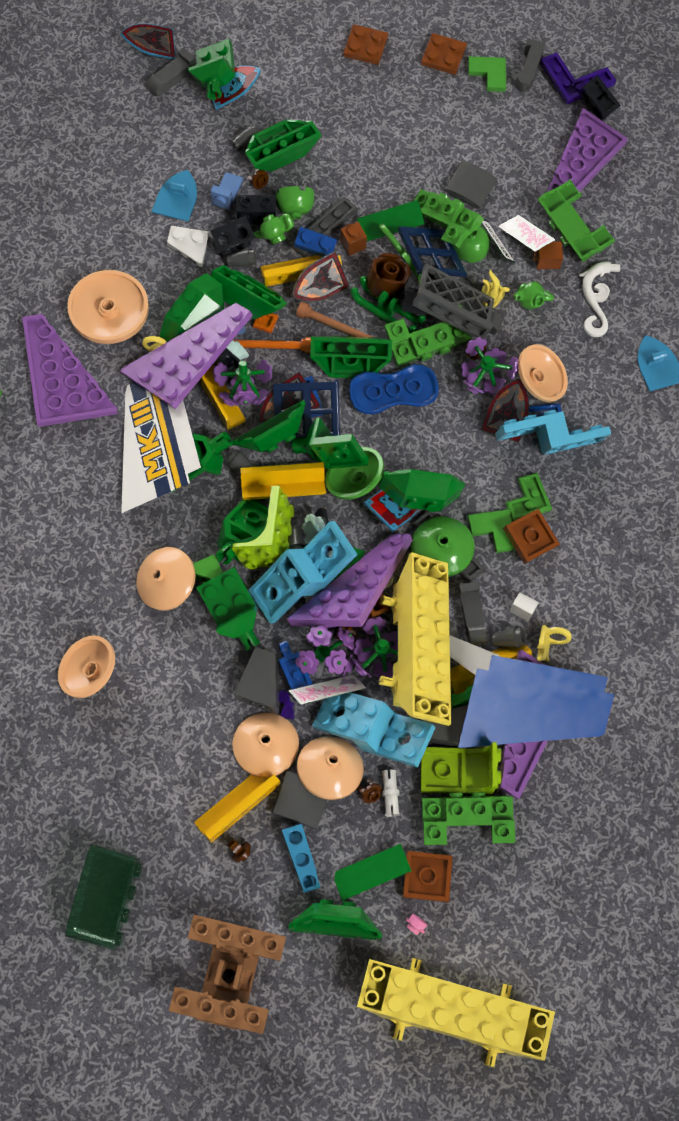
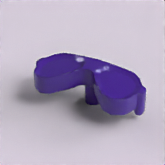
M281 690L279 692V702L284 704L281 716L285 719H294L292 707L294 703L290 701L289 694L285 690Z

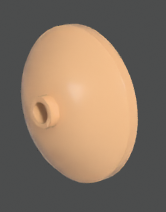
M539 344L531 345L521 352L518 360V372L526 390L543 402H555L562 398L567 390L568 379L560 358L551 349Z
M164 547L155 550L145 558L139 568L136 580L138 594L142 601L153 609L161 611L174 609L181 605L192 592L195 583V568L190 557L177 548Z
M87 636L75 642L67 650L58 670L59 685L66 694L74 698L89 697L98 692L107 683L115 665V652L110 642L100 636Z
M264 712L248 717L239 725L233 737V753L237 763L243 770L257 777L269 778L274 774L278 776L284 773L293 765L299 752V738L294 726L284 717L273 713ZM264 737L270 739L268 743H263L261 740Z
M325 736L310 741L301 750L297 760V773L301 783L310 793L323 799L336 800L349 796L358 788L363 777L364 767L360 754L350 743L337 737ZM329 759H334L336 763H331Z

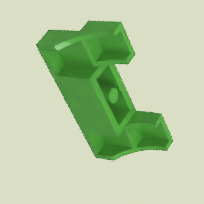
M570 179L561 186L540 196L538 202L549 216L550 221L548 223L554 231L558 230L561 234L559 237L565 247L569 245L583 263L597 252L600 253L612 245L615 239L607 231L605 225L592 233L590 232L587 225L571 205L582 197V194Z
M420 189L415 200L419 201L423 218L426 217L429 221L447 228L441 239L445 243L448 242L457 248H460L463 241L472 232L479 229L484 220L480 214L464 208L465 204L460 200L454 199L452 201L450 197L441 192L438 195L434 192L429 193Z
M404 319L384 326L388 339L392 340V357L396 367L419 359L422 362L427 361L433 357L432 355L437 353L440 355L447 354L451 351V348L466 344L472 340L470 334L446 322L409 333Z
M462 792L449 793V797H421L424 845H447V826L491 825L492 843H515V820L513 819V796L511 795L485 796V792H472V796H463Z

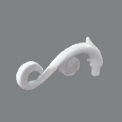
M600 262L579 274L580 277H584L583 292L586 301L602 321L601 328H594L592 322L597 319L595 315L585 320L584 331L591 337H601L608 330L606 316L597 302L606 301L610 292L606 284L599 283L594 286V291L598 293H594L592 290L593 279L598 275L602 277L605 273L620 272V264Z

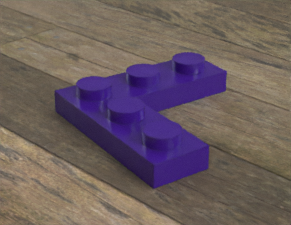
M557 52L541 58L540 61L541 66L566 105L582 99L578 92L597 75L607 88L616 84V79L608 67L574 79Z

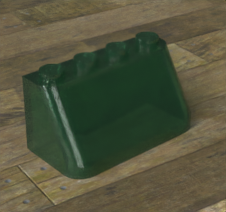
M90 845L66 926V938L70 941L116 951L117 946L121 947L124 933L121 932L123 923L128 922L130 916V909H127L129 900H134L136 894L135 878L140 877L143 868L140 858L102 846Z

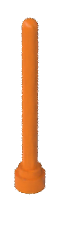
M305 337L301 341L233 340L238 341L243 348L301 349L305 353H310L311 337Z

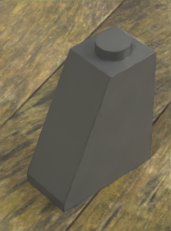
M255 647L234 694L237 700L278 715L279 662L273 650L267 647H263V649Z
M468 705L451 709V725L449 726L420 719V721L431 723L435 726L429 743L458 748ZM484 746L465 747V749L483 748Z

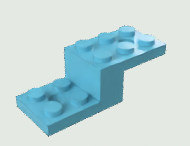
M556 410L547 411L544 413V416L537 417L536 414L529 415L519 422L516 419L505 421L504 425L500 426V429L495 433L497 441L536 432L542 455L601 442L611 435L610 427L602 428V425L590 427V430L585 432L582 429L570 432L569 435L563 411L557 413Z
M329 521L304 549H287L249 589V592L269 623H276L301 596H316L358 554L336 522ZM330 546L333 549L331 557L328 556V548ZM274 588L277 590L276 598L273 597Z
M351 692L325 698L312 724L316 730L352 740L362 751L417 768L435 730V726L431 723L395 714L383 701ZM345 709L344 714L342 716L337 717V713L340 710ZM406 736H411L410 741L402 745V740Z

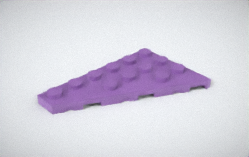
M235 303L128 364L120 372L176 409L253 315L249 310Z
M37 314L22 317L38 427L118 414L116 406L113 405L91 374L82 366L79 359L74 356L71 349L59 337L44 315Z
M391 534L287 619L290 626L362 627L412 542L410 534Z

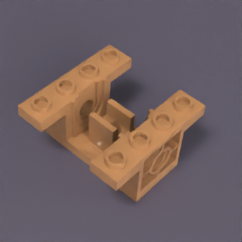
M193 915L188 939L210 944L213 950L202 993L175 987L169 1012L239 1031L242 1029L263 1034L269 1009L249 1005L250 992L259 957L281 962L286 937ZM229 970L236 973L232 983H226L223 980L224 973Z

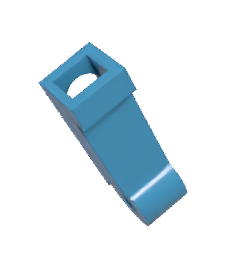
M302 824L283 829L282 835L303 893L320 888L316 874L317 871Z

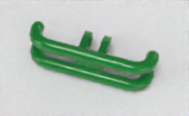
M362 276L360 278V285L366 293L371 295L366 284L367 277ZM357 287L351 288V296L357 304L388 324L398 321L393 318L396 312L416 324H422L426 320V316H417L414 313L402 311L403 306L399 305V300L395 297L389 299L386 291L382 292L379 297H374L378 300V307L360 296ZM416 325L407 326L409 333L417 331Z

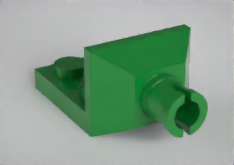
M230 39L196 50L197 65L188 68L201 88L207 90V98L210 100H216V92L217 98H221V87L228 84L235 77L233 47Z
M321 418L315 419L308 430L306 438H295L292 441V449L295 454L309 453L317 463L324 462V468L326 469L368 466L369 458L353 434L332 436Z
M225 431L215 438L192 433L201 468L188 473L189 481L204 471L216 476L220 475L224 458L221 452L233 445V442L229 441L231 437Z
M242 500L224 518L217 540L219 550L216 552V558L220 563L225 557H227L223 561L225 565L229 564L233 558L240 561L232 550L233 544L246 543L258 538L265 530L269 508L255 500Z
M235 566L197 586L198 592L217 623L216 631L218 634L234 639L238 637L245 651L250 650L252 645L255 647L260 644L253 631L258 607Z

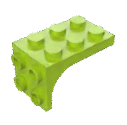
M280 485L271 487L267 524L263 533L253 541L234 543L232 546V550L247 569L270 568L287 549H290L288 537L292 534L290 522L291 517L294 516V507L290 505L287 494H284Z
M492 742L487 747L475 749L427 747L421 759L420 793L449 794L452 792H462L466 795H472V792H485V795H492L495 789H498V784H501V770H497L498 762L501 761V748H497V742Z

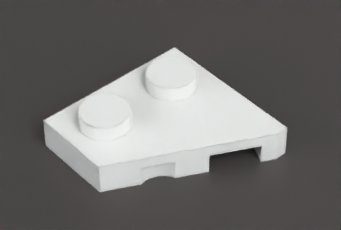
M171 226L167 245L179 251L184 257L196 262V265L202 267L209 240L208 231Z

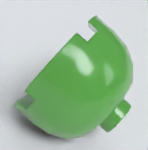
M299 186L280 188L279 192L276 191V203L279 210L283 214H290L293 220L301 219L302 215H306L312 210L315 199L312 188L305 187L304 191L300 190Z
M480 226L478 230L472 232L463 241L460 248L452 246L461 261L475 263L486 257L489 251L490 238L487 231Z

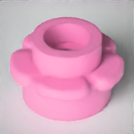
M412 914L409 919L406 918V921L409 923L406 927L416 935L420 932L425 933L424 930L428 924L420 917Z

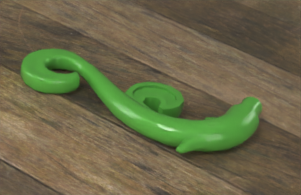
M382 223L379 228L398 251L405 263H408L420 284L422 274L419 275L408 252L397 241L386 225Z

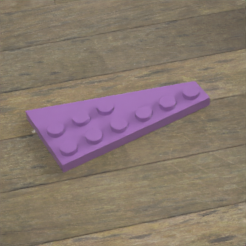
M583 108L547 192L561 186L570 179L580 192L625 146L628 138Z
M523 650L518 651L517 660L545 665ZM547 741L504 744L500 768L501 784H498V788L513 796V798L519 799Z

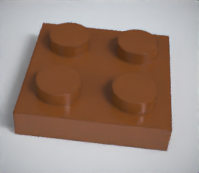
M353 24L343 57L379 65L389 33Z
M432 33L421 60V65L456 75L467 43Z
M539 508L503 528L524 564L560 545Z
M407 851L406 858L412 871L405 874L403 898L449 903L453 856Z

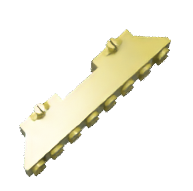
M412 552L409 554L398 582L393 585L392 598L384 595L380 597V604L391 607L393 624L398 625V661L393 664L392 678L381 676L379 684L391 687L393 706L403 708L410 717L449 726L451 725L448 563Z
M412 958L410 970L369 959L357 1007L376 1014L378 1017L389 1019L396 1024L393 1039H397L400 1030L398 1040L402 1041L405 1027L413 1026L482 1046L488 1050L484 1065H490L493 1068L495 1067L497 1053H507L545 1061L555 1012L509 999L512 989L511 985H508L507 988V984H502L501 995L498 996L420 974L419 969L422 960H417L415 968L416 958Z

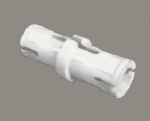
M388 770L382 771L384 784L382 797H385V816L392 817L391 807H393L394 816H399L398 796L400 793L397 789L396 770H390V779L388 778Z

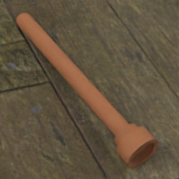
M303 301L297 309L296 316L302 319L312 318L353 337H373L313 311L310 304Z

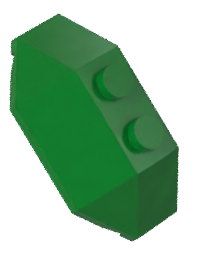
M286 119L252 135L245 155L255 169L273 172L305 157L321 138V133L311 120Z
M225 265L211 272L212 277L223 285L224 301L230 306L237 303L249 310L253 315L251 317L253 319L274 313L287 305V302L284 301L279 293L247 274L229 269Z
M207 273L190 282L165 315L159 337L168 342L224 310L223 285Z
M311 336L310 357L330 378H354L363 372L378 373L392 359V340L373 337Z
M305 400L298 402L232 440L233 445L261 453L266 450L267 453H270L279 448L277 445L279 442L284 440L285 443H288L295 439V433L299 431L305 409Z
M413 469L397 470L394 472L385 471L379 482V488L399 507L428 510L429 512H441L459 498L465 487V482L460 481L453 475Z
M320 900L319 903L312 904L289 923L288 928L291 932L377 941L382 939V933L361 907H356V903L343 902V905H333L334 901Z

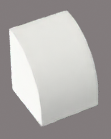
M520 592L512 604L510 612L529 622L539 602Z

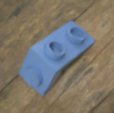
M225 173L220 186L213 185L211 189L212 205L230 210L243 183V177Z

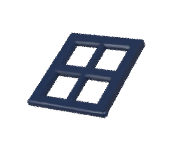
M399 226L398 233L419 275L422 274L423 264L418 255L432 257L437 267L436 269L450 276H467L452 244L445 243L442 240L445 249H434L428 237L442 238L446 230ZM409 235L422 236L427 248L414 247ZM437 256L450 257L455 269L443 268Z
M334 380V382L273 384L275 416L285 411L282 406V392L302 391V400L306 402L303 412L304 432L295 433L296 438L307 437L308 430L312 425L311 414L331 413L332 431L330 433L332 436L340 435L338 380ZM331 390V408L311 409V391Z

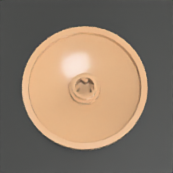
M116 270L98 271L84 277L72 289L68 299V314L75 330L84 338L100 344H114L131 338L143 327L149 312L147 294L141 283L131 275Z

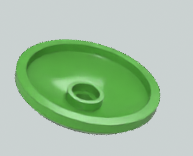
M361 447L369 458L368 466L328 469L325 483L329 492L334 497L343 500L356 499L369 493L376 487L384 473V461L381 455L372 448Z
M434 517L426 520L416 529L411 542V552L448 563V577L457 575L467 568L473 558L475 549L474 539L469 529L460 521L450 517ZM445 539L447 543L442 544L440 540Z

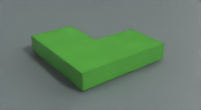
M469 56L468 75L487 76V91L505 92L506 58Z
M538 473L518 478L517 481L524 497L508 501L505 504L507 510H510L512 522L538 508L542 514L552 511V506Z
M509 509L468 515L472 536L492 534L496 553L515 551L514 546L503 530L506 525L512 523Z

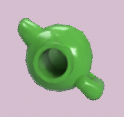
M288 213L281 215L280 218L270 214L262 218L264 222L261 223L260 230L253 232V234L258 239L270 240L271 244L274 245L286 239L284 233L289 232L294 227V222Z
M533 281L522 284L513 295V298L519 301L522 308L533 310L542 306L544 301H553L554 295L544 290L539 282Z

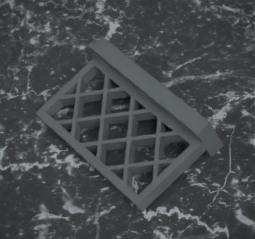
M427 263L423 266L417 296L413 300V306L475 338L481 337V339H484L492 330L493 323L490 321L494 298ZM428 273L434 275L436 280L432 281ZM445 282L450 283L453 289L449 290ZM439 284L443 292H439L435 285ZM462 291L467 292L470 298L466 299ZM456 293L460 301H456L452 294ZM479 300L486 302L487 307H483ZM470 302H474L477 310H473Z

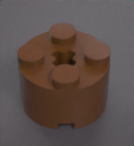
M383 253L378 258H374L366 283L369 293L373 297H379L384 291L388 293L389 299L394 297L399 299L402 295L411 270L407 262L405 265L401 261L402 258L392 253Z

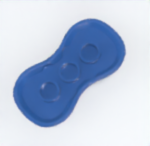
M413 364L390 374L363 372L355 376L349 385V394L353 406L364 414H377L395 405L426 406L434 402L439 393V385L435 373L429 367L420 364Z

